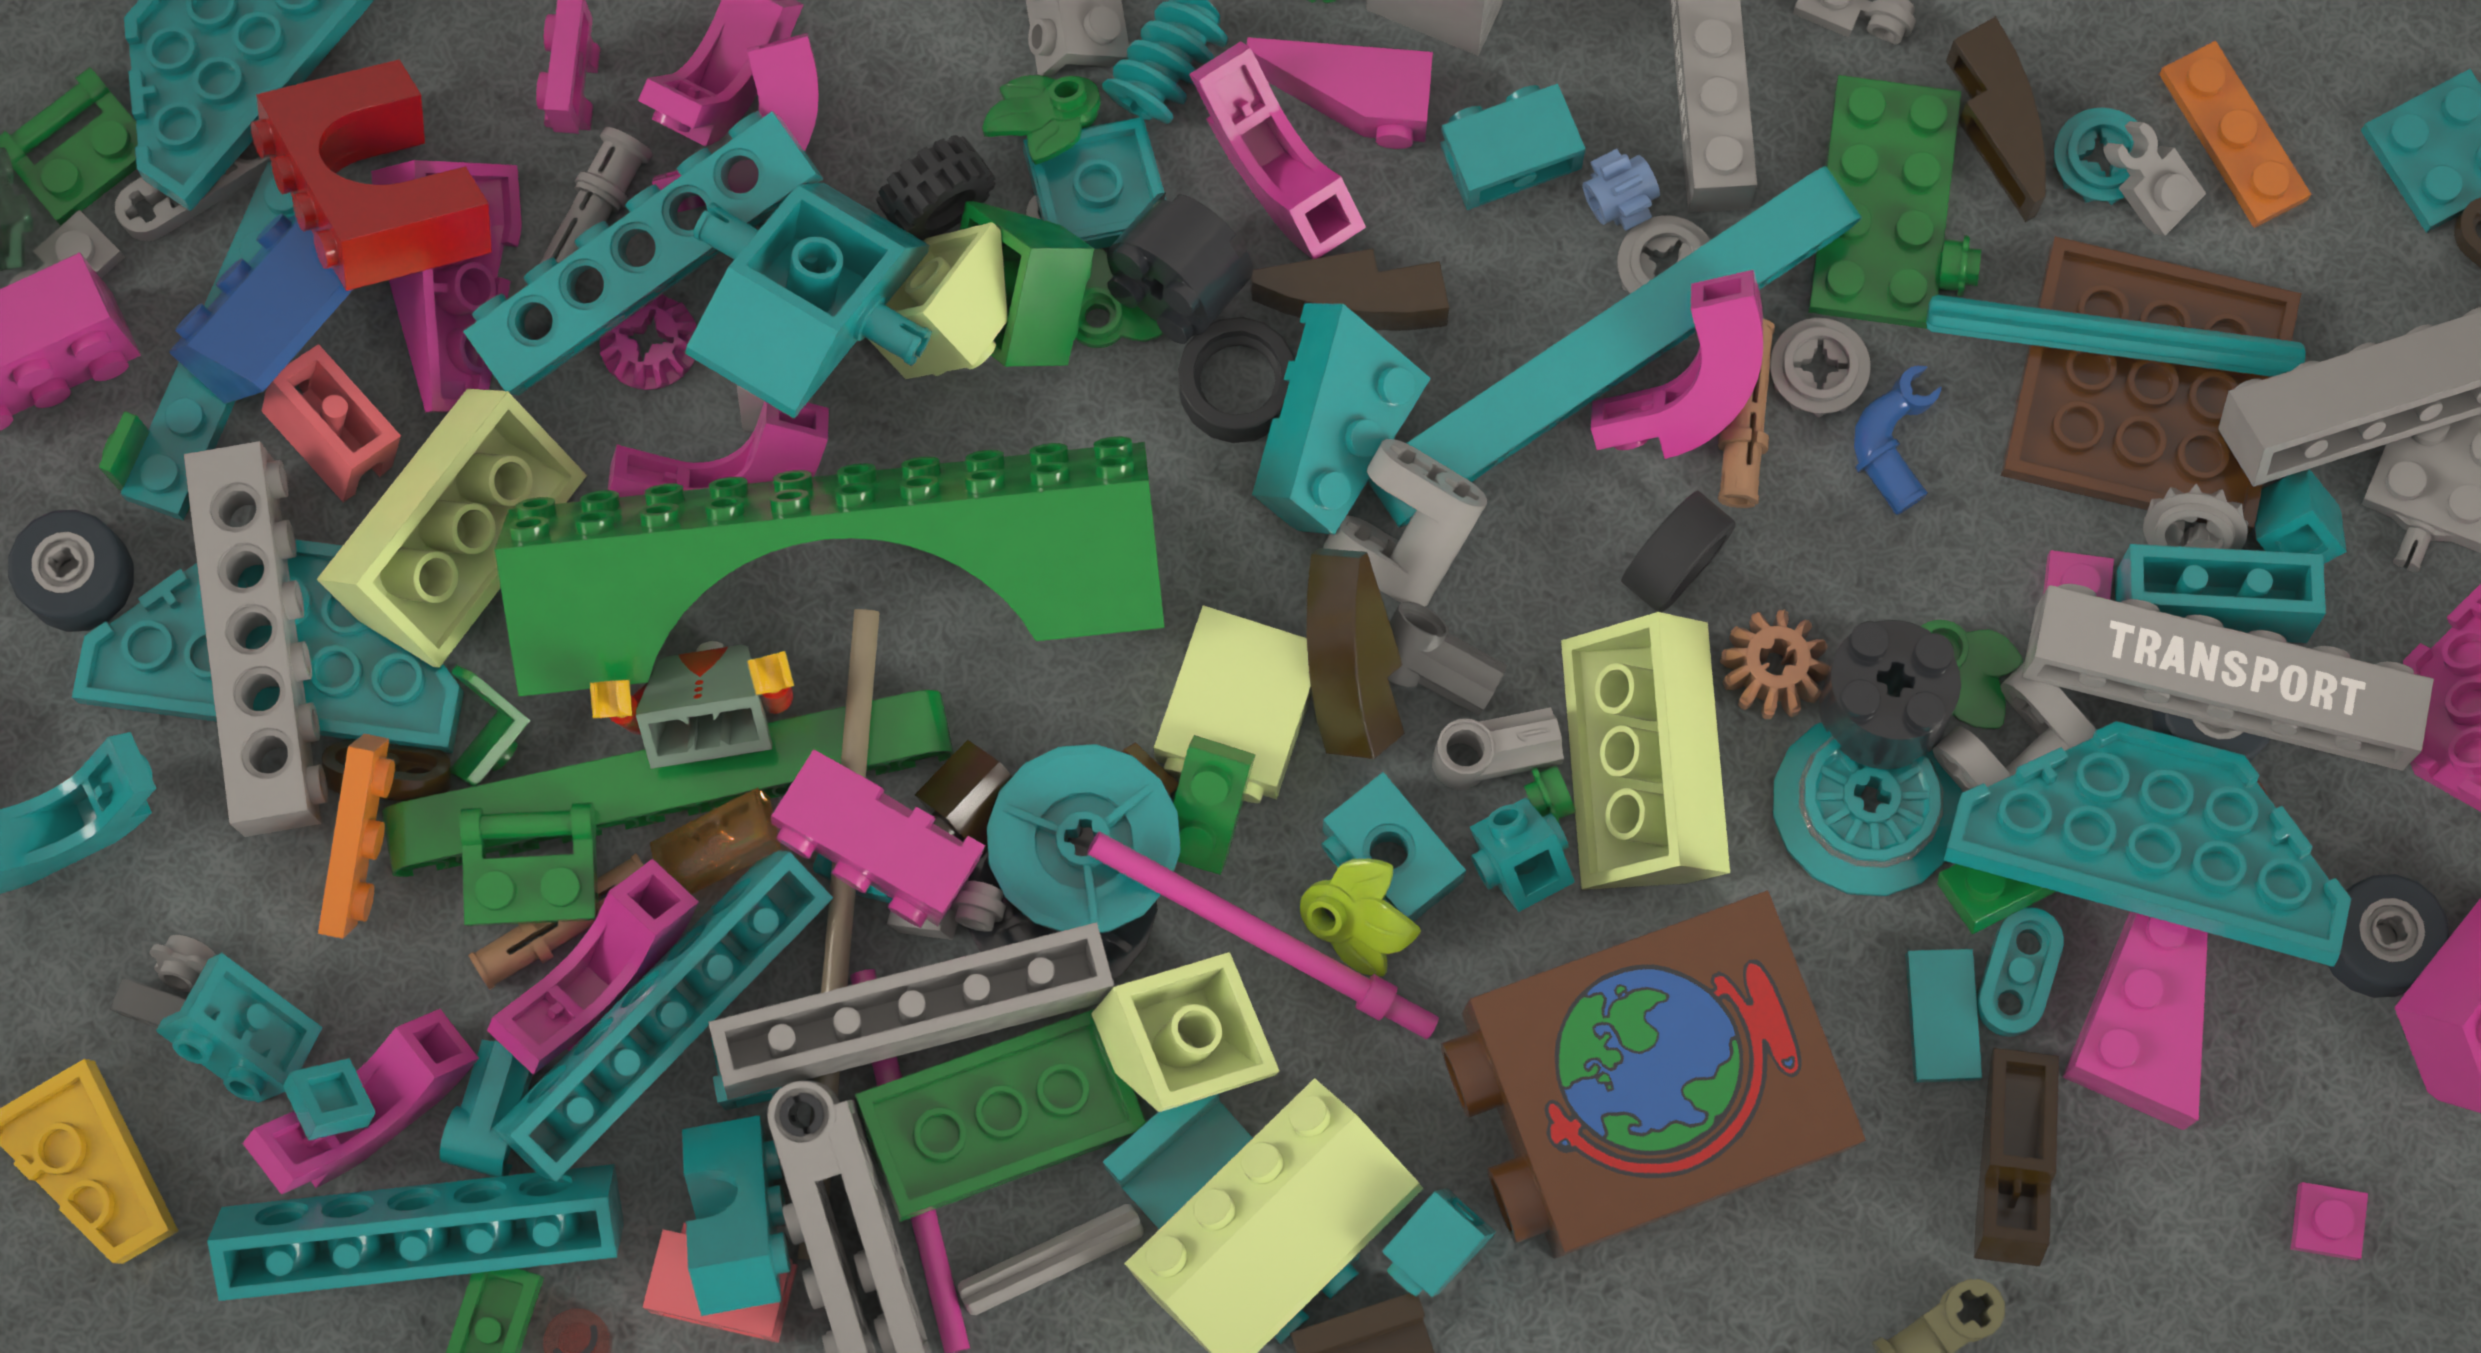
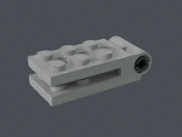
M796 1081L783 1086L776 1092L769 1104L768 1122L793 1203L782 1206L786 1225L794 1245L805 1242L812 1263L811 1267L802 1271L805 1287L814 1310L825 1306L832 1330L826 1332V1335L822 1336L825 1352L876 1353L823 1179L841 1174L864 1250L854 1254L857 1271L865 1293L877 1290L884 1312L877 1315V1318L874 1319L883 1353H932L854 1100L840 1102L839 1097L830 1087L816 1081ZM803 1102L809 1103L815 1111L814 1121L809 1127L802 1125L797 1118V1110Z

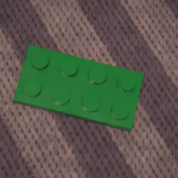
M1838 75L1826 167L1859 212L1862 219L1843 235L1815 253L1808 313L1927 329L1928 305L1931 298L1938 295L1961 91Z
M1095 1009L855 1094L854 1101L900 1222L1130 1138L1146 1124L1134 1090L1115 1074L1091 1015Z

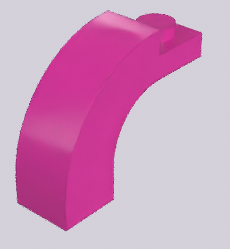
M721 0L705 37L684 66L672 74L647 78L638 101L655 109L652 120L705 147L712 145L737 124L758 94L747 56V48L789 38L804 4L796 0Z
M808 33L747 48V56L758 93L759 112L763 117L772 111L780 116L805 151L815 126L819 96L817 68ZM742 160L730 169L728 183L734 193H746L754 188L759 177L755 162L752 160ZM677 170L656 175L652 180V184H657L659 189L662 190L681 175ZM692 196L680 204L677 212L695 209L706 204L701 197Z
M1240 41L1189 74L1210 114L1206 119L1227 157L1278 228L1302 252L1312 259L1320 258L1366 228L1342 177L1326 167L1313 155L1288 121L1248 45Z
M1754 270L1691 284V312L1700 343L1696 357L1681 375L1664 385L1593 401L1591 431L1597 450L1614 447L1617 450H1630L1642 446L1651 438L1659 437L1664 458L1667 459L1686 453L1708 442L1736 418L1754 390L1762 365L1763 313Z
M764 401L755 430L747 442L734 453L710 462H684L617 445L610 465L608 490L618 492L619 497L645 495L646 489L661 484H680L683 486V490L709 488V484L712 481L726 477H743L747 479L748 484L773 481L775 475L792 470H806L811 472L812 477H814L828 441L829 408L807 402L799 414L792 418Z
M651 859L608 892L597 918L578 945L546 977L494 1015L487 1031L534 1075L566 1049L570 1051L677 943L691 920L699 901L654 859Z
M437 1009L396 1027L373 1056L356 1071L376 1112L368 1127L308 1141L295 1111H292L254 1128L242 1144L281 1195L308 1182H311L317 1188L365 1161L440 1102L467 1074L479 1057L443 1011Z

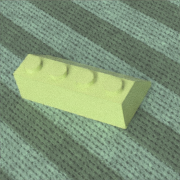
M467 389L317 580L358 621L431 666L440 668L501 588L494 549L508 509L516 508V504L523 500L536 497L553 498L555 504L566 503L587 475L508 391Z
M1656 612L1561 640L1581 889L1684 884L1730 873L1708 622Z
M1314 1078L1124 1264L1149 1295L1208 1353H1258L1423 1188L1365 1123Z

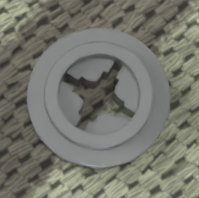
M1676 216L1652 217L1633 227L1623 239L1617 258L1616 267L1618 268L1622 289L1631 294L1655 278L1654 274L1657 265L1654 261L1650 260V256L1655 255L1659 258H1664L1679 245L1681 246L1678 252L1679 258L1677 262L1709 242L1710 238L1693 222Z
M1811 318L1795 323L1781 334L1772 350L1769 369L1774 382L1775 393H1780L1790 403L1793 411L1801 409L1814 413L1819 418L1827 413L1844 412L1862 396L1869 381L1871 363L1864 342L1850 327L1828 318ZM1818 344L1822 345V354L1825 355L1826 364L1836 366V369H1839L1838 372L1828 373L1821 389H1817V382H1814L1812 372L1796 368L1801 367V364L1811 363Z
M2197 483L2189 493H2183L2176 488L2170 487L2164 499H2151L2143 523V533L2147 543L2160 546L2241 550L2246 542L2248 521L2244 520L2242 503L2227 502L2223 489L2212 494L2202 493ZM2198 518L2207 519V524L2198 523L2184 533L2185 521L2192 523Z

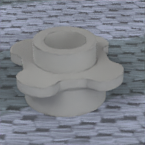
M172 935L168 938L165 946L155 944L149 952L157 961L154 970L158 973L160 980L166 985L183 992H190L208 959L216 956L202 942L183 935Z

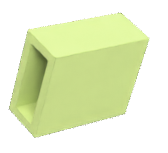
M1203 605L1154 745L1155 761L1165 763L1163 769L1173 778L1180 780L1188 746L1194 735L1256 754L1243 801L1260 803L1263 795L1277 799L1312 696L1307 638Z

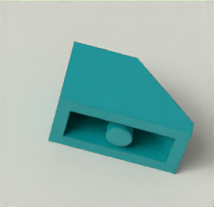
M1448 1188L1434 1191L1382 1251L1393 1262L1388 1267L1387 1272L1412 1295L1417 1297L1424 1289L1433 1297L1438 1295L1492 1238L1496 1231Z

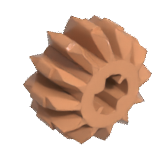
M1785 609L1777 612L1773 626H1770L1766 618L1760 612L1752 614L1749 620L1750 631L1738 626L1734 627L1729 639L1735 648L1724 649L1720 657L1721 664L1733 669L1723 680L1724 688L1726 690H1736L1743 686L1746 687L1738 702V706L1743 710L1751 707L1756 697L1764 700L1761 714L1765 720L1773 718L1777 708V701H1781L1782 708L1790 717L1799 714L1801 710L1800 698L1807 702L1815 703L1821 695V690L1816 682L1826 680L1830 666L1826 663L1816 660L1826 652V641L1819 639L1805 641L1812 628V623L1809 620L1801 621L1795 630L1788 628L1789 616ZM1769 653L1782 655L1781 665L1790 664L1785 666L1781 675L1767 672L1770 663L1761 664L1766 662Z

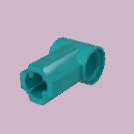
M482 1039L477 1054L479 1059L474 1064L461 1106H455L447 1120L441 1139L439 1159L442 1163L494 1177L508 1176L513 1166L507 1164L511 1147L493 1128L528 1094L533 1074L498 1041Z

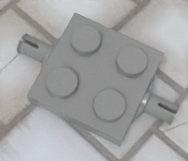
M2481 414L2386 444L2361 505L2391 517L2404 530H2407L2398 553L2393 559L2395 565L2403 568L2413 546L2415 550L2407 570L2411 572L2420 571V565L2430 541L2453 542L2481 553Z

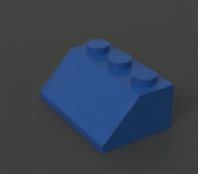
M281 213L274 218L256 239L263 246L248 263L243 258L236 261L217 281L216 286L222 293L208 308L202 303L197 305L175 329L181 338L169 353L224 404L264 392L352 292V290H345L333 268L324 269L316 252L313 232L311 230L303 232L295 215L287 218Z

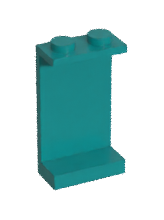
M1215 1094L1158 1112L1103 1161V1164L1111 1177L1151 1222L1160 1229L1253 1137L1220 1102L1219 1094ZM1361 1251L1303 1308L1321 1292L1331 1300L1345 1289L1359 1275V1272L1352 1264L1360 1258ZM1303 1308L1274 1336L1280 1344L1290 1338L1291 1332L1299 1330L1310 1319Z

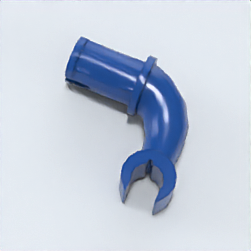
M1927 366L1908 368L1894 383L1892 390L1876 398L1864 409L1855 427L1854 448L1858 460V465L1855 469L1858 473L1865 470L1896 516L1922 500L1928 494L1896 448L1900 443L1897 439H1893L1892 436L1897 422L1904 415L1924 413L1939 398L1942 387H1939L1928 396L1912 395L1911 382L1920 377L1928 368Z

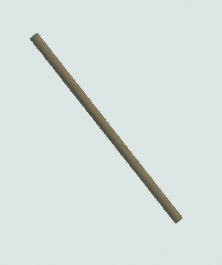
M855 609L841 765L866 778L880 612ZM832 862L830 895L833 899L828 904L821 993L847 987L856 889L832 874L833 869L837 865ZM840 1071L813 1078V1081L830 1087L838 1096ZM812 1106L810 1112L809 1126L813 1123L815 1118V1111ZM831 1177L823 1179L828 1197H830ZM805 1242L799 1243L798 1259L810 1260Z

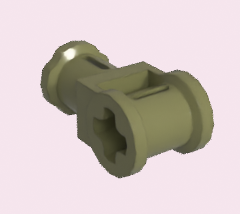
M1967 1279L1950 1287L1943 1294L1938 1305L1917 1318L1915 1322L1888 1340L1880 1336L1872 1342L1876 1353H1954L1968 1342H1975L1992 1335L2003 1322L2005 1302L2000 1291L1991 1283L1981 1279ZM1961 1294L1968 1301L1980 1298L1984 1302L1986 1308L1979 1314L1980 1320L1983 1323L1981 1328L1974 1320L1965 1324L1959 1321L1956 1313L1964 1307L1959 1298Z

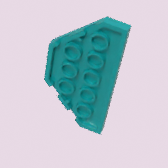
M139 0L124 16V27L131 61V70L128 72L132 115L136 120L138 146L135 147L137 170L143 180L189 211H192L253 141L251 122L259 120L256 94L303 83L374 0Z
M295 539L296 557L288 558L287 562L290 581L297 580L303 598L304 617L295 619L298 642L305 641L310 654L312 678L303 680L306 703H313L319 720L320 736L358 739L365 733L389 738L390 744L437 749L453 753L464 691L444 664L440 668L431 666L358 621L317 580L343 545ZM195 563L184 572L180 568L138 598L139 604L112 623L108 624L105 621L84 636L72 692V698L77 703L217 722L198 566ZM253 565L246 568L238 579V587L249 588L256 585L264 574V566ZM263 625L253 629L247 636L246 649H258L264 646L271 637L272 626ZM270 686L262 689L254 699V711H265L273 707L279 699L280 687Z
M2118 721L2094 731L2091 739L2064 751L2062 747L2057 748L2017 767L2014 775L1988 787L1985 783H1982L1961 793L1944 856V861L2332 967L2335 966L2341 952L2351 903V897L2337 878L2329 880L2312 857L2310 852L2313 846L2284 807L2276 808L2259 786L2257 780L2260 775L2245 755Z

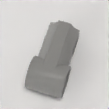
M1550 707L1481 722L1473 719L1455 720L1449 723L1440 733L1432 756V769L1437 779L1445 786L1455 790H1466L1478 785L1483 780L1531 771L1534 767L1542 769L1561 765L1564 761L1557 718ZM1456 743L1469 745L1477 752L1479 762L1472 766L1455 764L1449 758L1447 748Z

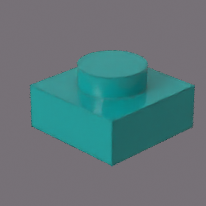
M350 1058L291 1071L283 1085L308 1141L368 1127L376 1113Z

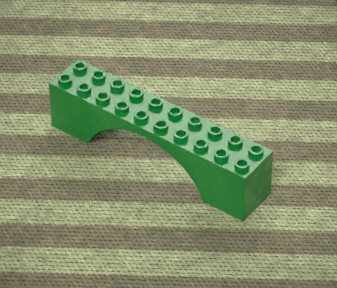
M1114 436L1095 441L1094 447L1068 450V446L1065 444L1048 443L1031 448L1029 450L1030 454L1006 457L999 450H982L968 454L965 457L966 461L940 463V460L936 457H916L904 461L901 464V468L876 470L873 464L858 463L841 467L837 470V474L812 477L809 471L792 470L775 475L773 481L748 484L747 479L743 477H726L712 481L709 484V488L683 490V486L680 484H661L646 489L645 495L619 497V493L616 491L603 490L583 495L580 498V502L555 504V500L549 497L523 500L516 504V508L508 509L494 549L518 696L590 689L591 682L629 680L630 685L648 683L655 659L668 634L683 613L706 590L742 565L770 552L797 544L825 539L857 538L882 540L910 546L941 557L983 581L1003 598L1021 618L1035 641L1165 628L1145 442L1132 443V439L1128 437Z

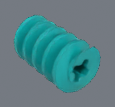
M1169 0V2H1162L1155 9L1154 18L1156 21H1148L1141 28L1142 40H1135L1128 46V59H1121L1113 67L1115 79H1106L1102 82V89L1115 103L1131 114L1146 120L1153 118L1165 124L1171 123L1174 117L1172 112L1163 103L1165 99L1180 105L1184 104L1188 98L1177 83L1181 80L1194 85L1189 74L1196 69L1191 63L1195 61L1204 65L1214 59V55L1205 46L1206 42L1219 47H1224L1229 42L1228 36L1219 27L1221 15L1208 0Z

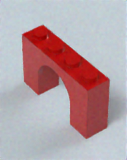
M400 59L256 94L259 120L251 122V133L256 150L261 158L270 157L274 179L282 195L291 194L295 216L303 232L309 230L313 232L316 252L324 269L333 268L346 291L492 253L489 203L466 166L406 182L386 185L359 183L336 174L354 162L425 144L421 93Z

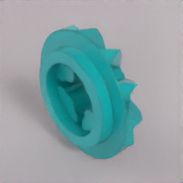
M2112 108L2087 109L2070 118L2063 125L2054 142L2053 168H2057L2063 179L2064 189H2072L2082 195L2085 203L2097 200L2108 201L2113 205L2120 199L2125 198L2119 187L2130 177L2126 169L2117 168L2111 164L2110 173L2106 177L2105 171H2101L2098 162H2088L2083 160V158L2092 154L2097 134L2099 142L2103 143L2104 147L2108 143L2123 144L2128 153H2130L2133 148V138L2128 133L2125 125L2129 121H2138L2130 115Z

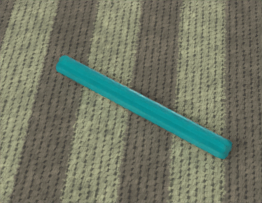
M1935 295L1931 298L1926 317L1927 329L1931 332L2272 377L2292 371L2300 364L2305 363L2306 357L2305 345L2301 342Z

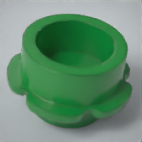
M1964 235L1963 241L1944 240L1939 289L1958 291L1957 297H1963L1965 285L1978 286L1982 249L1969 248L1970 237L1968 235Z
M1557 765L1541 772L1538 771L1537 767L1532 768L1531 773L1534 781L1523 786L1530 803L1542 817L1551 813L1559 825H1561L1559 819L1576 813V810Z

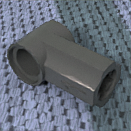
M1402 602L1397 607L1389 623L1403 665L1392 673L1388 680L1405 687H1416L1418 684H1421L1479 716L1495 693L1507 665L1450 634L1449 627L1445 621L1432 610L1417 603Z

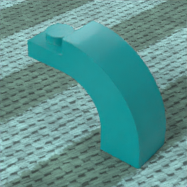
M131 732L107 737L73 776L55 788L25 802L0 809V894L30 885L116 843L152 814L147 803V798L156 789L151 766L146 757L140 753Z

